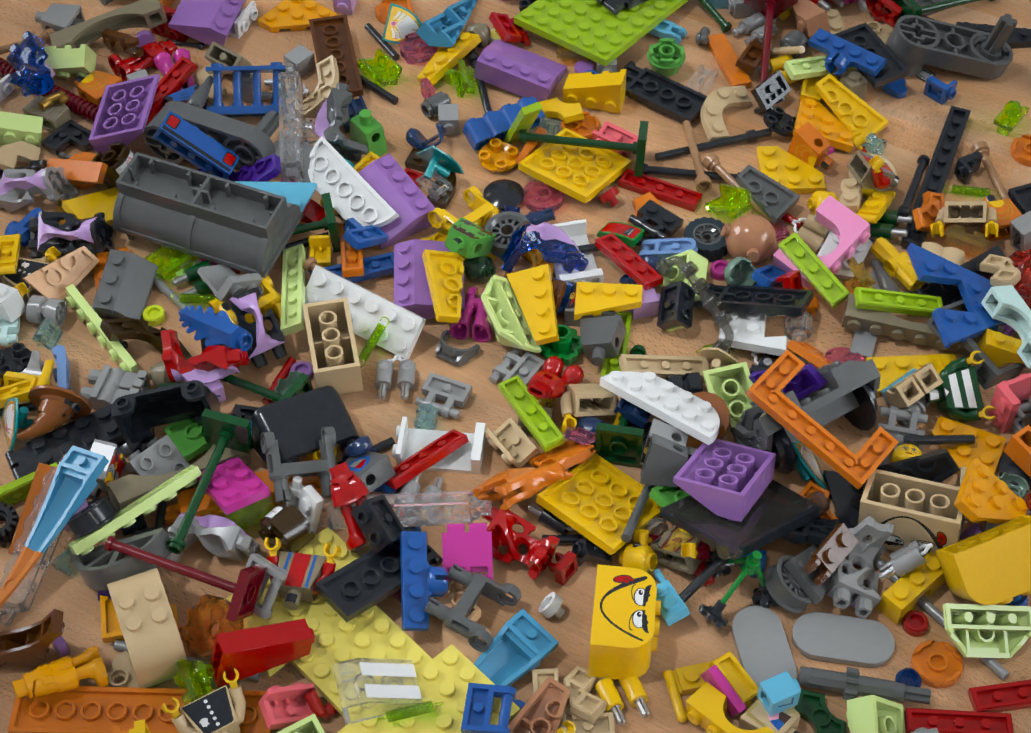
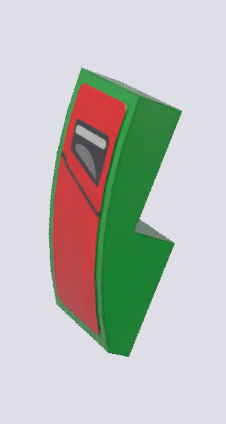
M608 222L597 233V237L600 238L613 233L622 242L634 247L644 237L645 230L627 223Z

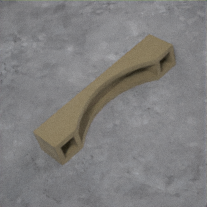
M139 0L49 35L52 46L65 48V45H71L73 49L80 48V44L89 46L102 37L101 32L105 29L114 31L128 28L150 29L168 21L160 0Z
M849 293L841 327L852 331H868L872 335L914 342L917 345L932 346L940 350L955 351L963 355L971 354L960 341L950 345L949 348H945L942 339L940 340L927 324L904 320L889 312L857 309L854 294ZM980 335L972 338L976 344L980 341Z
M213 444L203 457L191 465L198 466L202 473L206 469L216 445ZM225 448L218 465L236 457L240 458L246 465L252 464L251 453L248 454ZM185 468L168 474L154 476L126 475L107 483L109 498L116 510H122ZM196 482L188 488L182 487L176 492L179 494L181 491L197 487L198 484Z

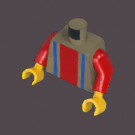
M862 132L855 134L852 140L857 148L847 168L859 184L880 192H886L889 186L896 187L899 183V177L894 174L882 158L880 159L878 154L876 156L867 154L865 146H861L867 142Z
M266 537L264 540V546L269 550L267 560L277 567L288 571L287 578L282 581L278 591L279 597L285 599L284 607L289 610H297L300 601H315L319 594L315 590V585L335 572L336 563L334 560L341 555V548L336 545L334 553L330 554L331 544L326 543L323 547L325 556L280 551V555H277V550L281 547L279 538L276 537V545L272 548L269 547V538ZM270 575V577H269L270 582H271L272 579H273V576H272V575Z

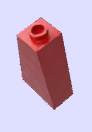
M304 618L216 634L209 666L216 687L229 685L223 679L224 671L227 680L233 681L236 678L235 668L239 673L237 680L239 681L309 655L312 643L315 641L314 631L312 628H309Z

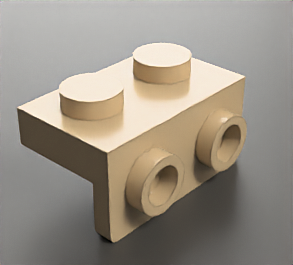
M511 417L494 432L489 428L485 431L490 437L487 441L496 451L500 449L503 452L500 456L509 466L514 464L517 468H522L540 451Z

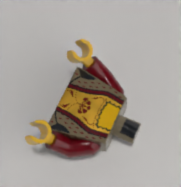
M697 521L694 524L695 526L699 527L705 532H708L707 525L702 521ZM674 525L668 531L658 536L649 534V531L645 529H635L634 542H640L641 545L652 547L654 553L657 554V564L693 575L701 562L709 559L710 545L677 525Z

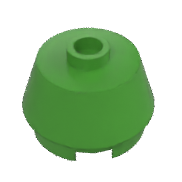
M662 38L659 39L658 43L650 45L647 58L652 71L665 77H670L678 73L686 59L683 45L676 44L674 39Z

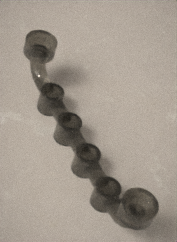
M673 256L667 260L661 258L655 264L658 271L668 277L674 271L673 265H678L681 269V274L691 283L692 290L702 299L705 309L715 318V324L723 330L725 334L723 342L717 340L711 347L720 348L730 354L729 347L732 345L734 332L729 323L733 318L727 311L723 310L721 312L718 306L721 304V300L715 294H708L706 290L710 287L709 283L702 277L697 278L695 274L699 271L698 267L692 261L687 263L679 256Z

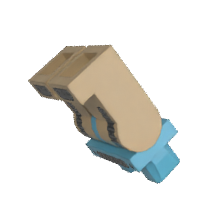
M928 363L920 369H911L882 389L881 393L890 407H909L925 396L924 394H928L942 384L943 381L933 365Z

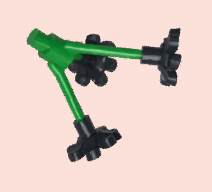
M715 548L714 552L710 551V561L706 563V567L721 554ZM755 550L752 554L736 561L730 558L713 575L714 577H720L721 574L727 576L731 573L729 566L742 563V572L723 598L719 599L714 606L701 604L698 607L700 614L706 615L711 621L714 620V624L717 627L727 626L728 620L723 617L722 611L727 606L726 602L746 575L752 576L756 574L760 582L759 588L753 590L752 602L754 605L760 604L768 609L769 604L773 607L779 606L766 588L760 566L762 554L759 551Z

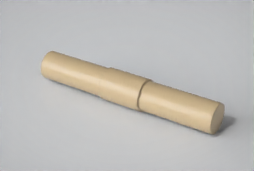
M804 46L770 48V56L802 54L805 52Z

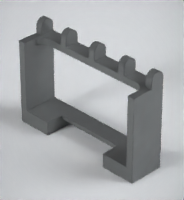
M962 299L940 309L965 311L967 308ZM931 316L926 324L941 340L933 316ZM1000 326L997 329H994L993 331L1005 334L1004 331L1006 329L1003 326ZM967 338L966 341L962 342L970 353L976 350L981 351L974 355L978 362L985 359L982 364L975 366L978 383L985 390L1002 381L1018 376L1027 367L1026 364L1015 363L999 370L973 339Z

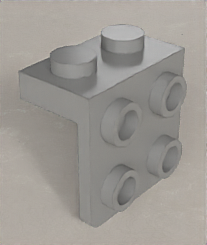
M225 265L200 267L197 271L203 282L209 286L220 301H227L244 291L256 288L263 280L259 273L236 275L231 267Z
M165 435L161 439L156 437L147 443L146 446L148 448L143 452L137 450L127 458L129 462L125 468L129 474L135 471L140 476H154L175 472L190 464L185 461L169 436Z

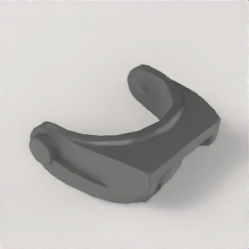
M444 330L438 342L435 356L460 367L476 354H479L481 348L478 344L468 349H458L445 343L450 336L449 330Z

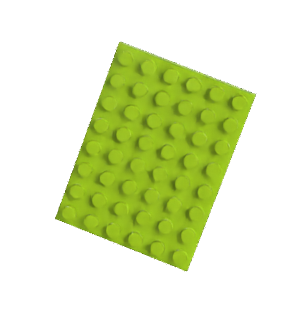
M536 0L514 17V24L606 67L689 0H648L633 8H624L617 15H614L595 0Z

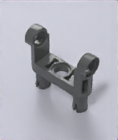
M333 426L322 427L321 440H319L321 460L281 463L278 440H275L274 433H261V449L263 454H266L269 479L274 485L275 503L291 501L288 480L296 475L300 477H320L322 498L332 497L331 484L333 483L330 482L332 477L329 469L336 466L334 454L336 433Z
M454 564L447 578L467 587L455 607L452 606L451 608L431 597L424 612L444 621L445 627L467 638L469 644L475 650L485 652L493 643V638L485 630V627L467 618L481 595L502 606H515L520 600L522 593L517 586L511 583L501 585L479 572L473 574Z

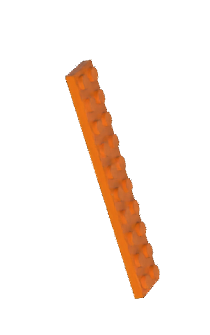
M78 686V688L39 697H36L33 693V698L31 699L28 696L18 699L15 697L7 732L113 733V725L119 726L121 731L134 728V721L145 719L151 733H179L171 720L173 718L172 715L166 714L162 710V704L165 703L167 709L173 711L175 704L172 702L171 697H174L180 703L178 711L181 713V707L215 690ZM242 690L246 701L244 721L239 724L240 733H272V729H267L258 703L266 691Z

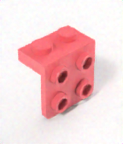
M1023 373L1015 379L1002 381L996 386L990 404L996 410H989L987 415L989 417L996 416L992 423L998 427L1002 434L1011 431L1020 404L1024 403L1025 399L1030 398L1031 373Z

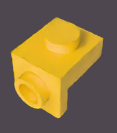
M330 235L309 236V257L312 256L317 259V264L323 268L331 266L332 248Z

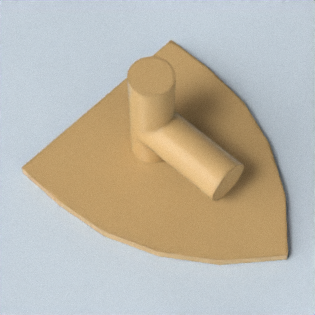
M709 347L702 349L700 352L701 357H706L708 361H711L713 369L740 363L720 348Z

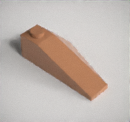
M798 0L796 4L790 7L800 32L810 38L819 28L830 33L826 10L810 0Z
M548 676L508 725L510 733H557L570 689Z

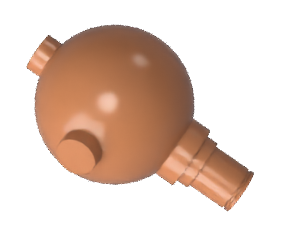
M744 206L739 210L740 217L736 218L730 225L725 224L723 226L721 236L725 237L727 251L733 259L745 257L752 261V265L764 262L771 254H774L779 249V243L776 242V232L772 224L766 218L754 214L752 207Z

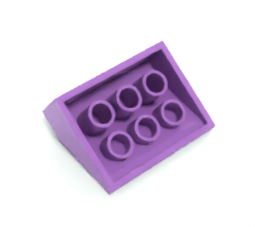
M181 0L168 27L209 46L214 41L224 46L234 27V22L239 17L247 0Z
M497 39L484 48L476 60L474 78L522 97H535L537 102L550 99L565 74L567 66Z
M159 74L115 83L105 87L88 140L97 153L101 152L103 154L110 149L108 145L115 142H123L125 146H128L144 132L159 83Z
M391 154L372 161L358 173L399 215L391 223L379 227L389 236L386 243L378 245L381 249L432 226L428 220V213L434 210L435 207Z
M413 239L394 244L393 303L425 319L436 317L422 254L424 249L451 251L445 247V242ZM464 273L462 275L461 311L465 310Z
M715 439L710 445L701 444L673 477V483L717 516L726 518L729 521L741 522L773 480L776 453Z

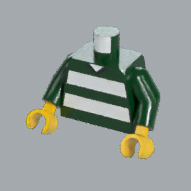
M973 351L970 357L965 356L954 360L939 372V376L943 383L928 394H925L926 402H937L940 412H947L950 417L961 422L979 421L982 418L994 421L996 416L988 417L986 414L987 411L996 409L990 405L983 406L975 366H971L972 363L982 364L985 359L979 362L974 360V355L981 351Z

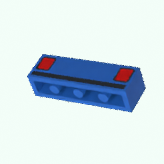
M169 111L153 135L154 139L204 172L211 170L214 176L224 179L230 176L240 159L232 150L227 149L214 138L209 137L200 131L198 127L191 125L182 119L180 115Z

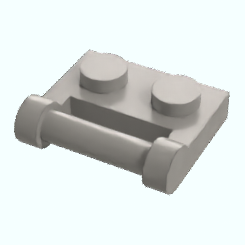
M251 553L245 568L256 564L267 567L253 613L261 618L270 619L273 612L271 610L282 581L287 578L288 571L277 567L258 553ZM272 575L273 579L261 605L259 604L268 579Z

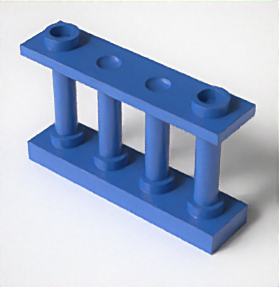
M271 62L270 65L223 66L221 63H213L211 67H205L208 74H213L214 103H212V107H206L208 111L226 117L265 116L266 113L273 110L277 112V116H289L288 106L283 105V102H281V72H288V68L286 65H282V62ZM233 73L234 103H232V106H224L222 103L221 74ZM241 73H253L254 102L252 106H244V103H242ZM261 73H273V102H271V105H264L261 100Z

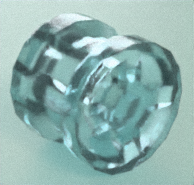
M870 133L865 138L867 142L862 144V146H865L866 152L881 155L887 145V140L879 139L876 134Z
M420 404L416 408L415 428L435 430L437 427L436 419L439 415L438 408L431 404Z

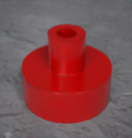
M614 186L598 198L602 204L608 201L614 207L619 203L615 196L620 192Z

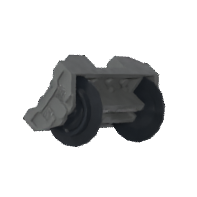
M873 359L865 362L849 360L843 363L837 360L831 364L816 368L827 382L823 387L798 400L793 390L786 393L783 390L781 391L821 426L844 415L856 428L869 431L875 426L877 420L878 406L876 395L881 375ZM752 401L750 403L752 407L745 410L736 426L730 429L736 443L776 453L774 469L782 474H790L795 470L796 456L792 442L798 439Z

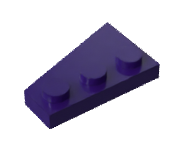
M272 154L257 160L254 166H243L241 171L237 173L232 171L229 180L234 182H268L282 172L280 157Z
M806 364L786 385L783 392L786 393L793 390L799 400L823 387L827 381L812 364ZM766 370L752 372L749 375V379L755 383Z

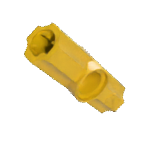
M883 237L876 239L871 245L870 251L883 263V268L892 278L896 277L909 291L914 293L915 290L925 284V282L918 280L910 257L906 252L899 253Z

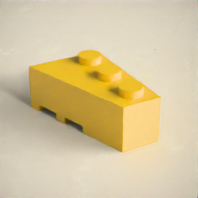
M621 69L620 72L610 73L608 70L603 71L602 74H592V72L568 74L563 87V102H580L582 108L620 114L625 101L627 69Z

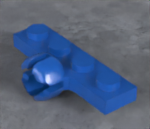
M821 28L809 39L810 47L828 55L825 58L826 70L832 74L838 68L834 73L835 76H840L848 68L855 67L875 77L886 65L885 58Z
M402 531L400 533L402 631H428L429 613L424 612L428 598L444 596L448 589V580H444V577H448V573L444 567L428 564L426 532Z

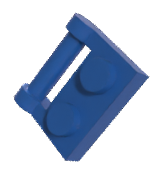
M469 683L461 733H510L508 725L512 701L515 700L516 689L511 686ZM494 697L502 699L498 725L490 724Z

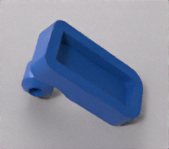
M766 265L755 269L751 279L757 282L754 286L772 287L782 284L783 282H776V278L786 273L774 265Z

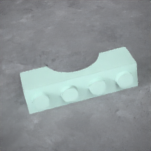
M1013 285L991 287L981 304L992 319L1008 324L1019 334L1022 345L1017 350V353L1028 369H1031V310Z

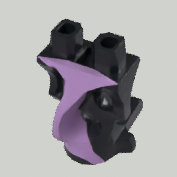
M41 211L39 212V218L29 220L30 231L38 233V238L29 240L28 248L32 252L41 253L45 256V252L50 247L55 246L61 255H67L77 249L75 243L89 244L97 253L110 252V249H115L114 236L116 231L106 223L105 213L103 212L97 213L91 218L77 219L76 215L71 213ZM65 219V223L59 226L58 223ZM66 242L69 243V246L67 248L61 247Z
M261 286L244 291L221 304L224 310H233L237 317L238 325L252 335L253 343L247 352L249 360H252L257 369L268 365L264 353L269 350L273 351L276 360L287 356L284 345L286 340L272 310L269 309L266 314L262 315L258 301L263 295ZM253 314L255 322L248 323L245 320V315ZM265 320L271 321V330L265 328Z

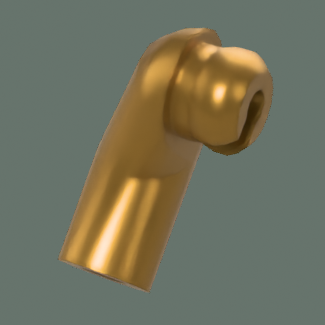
M58 91L45 97L38 103V106L42 111H46L57 101L64 105L69 101V97L66 95V92Z

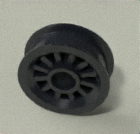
M110 495L100 498L72 516L66 525L69 526L75 535L73 541L95 530L120 512V510H115L108 500Z

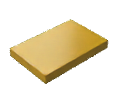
M114 187L63 201L62 208L67 213L75 214L77 219L91 218L95 214L103 212L105 213L106 223L113 225L114 205L119 192Z

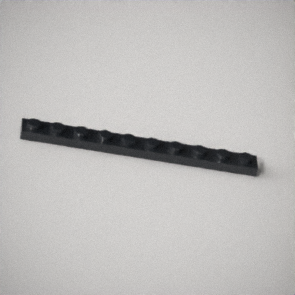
M951 105L913 210L922 206V194L925 192L942 193L971 110ZM913 220L912 224L907 223L905 230H907L908 234L907 237H902L900 246L907 248L910 243L921 247L925 241L928 232L916 230L915 221Z

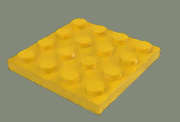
M564 128L555 135L587 139L567 128ZM544 143L519 162L518 170L586 204L622 175L626 169H629L632 160L609 149Z
M595 453L588 458L586 463L570 471L574 473L572 478L552 484L539 493L536 502L605 552L612 555L628 543L622 541L621 535L644 486ZM649 497L635 529H645L661 517L660 510L662 507L651 497Z

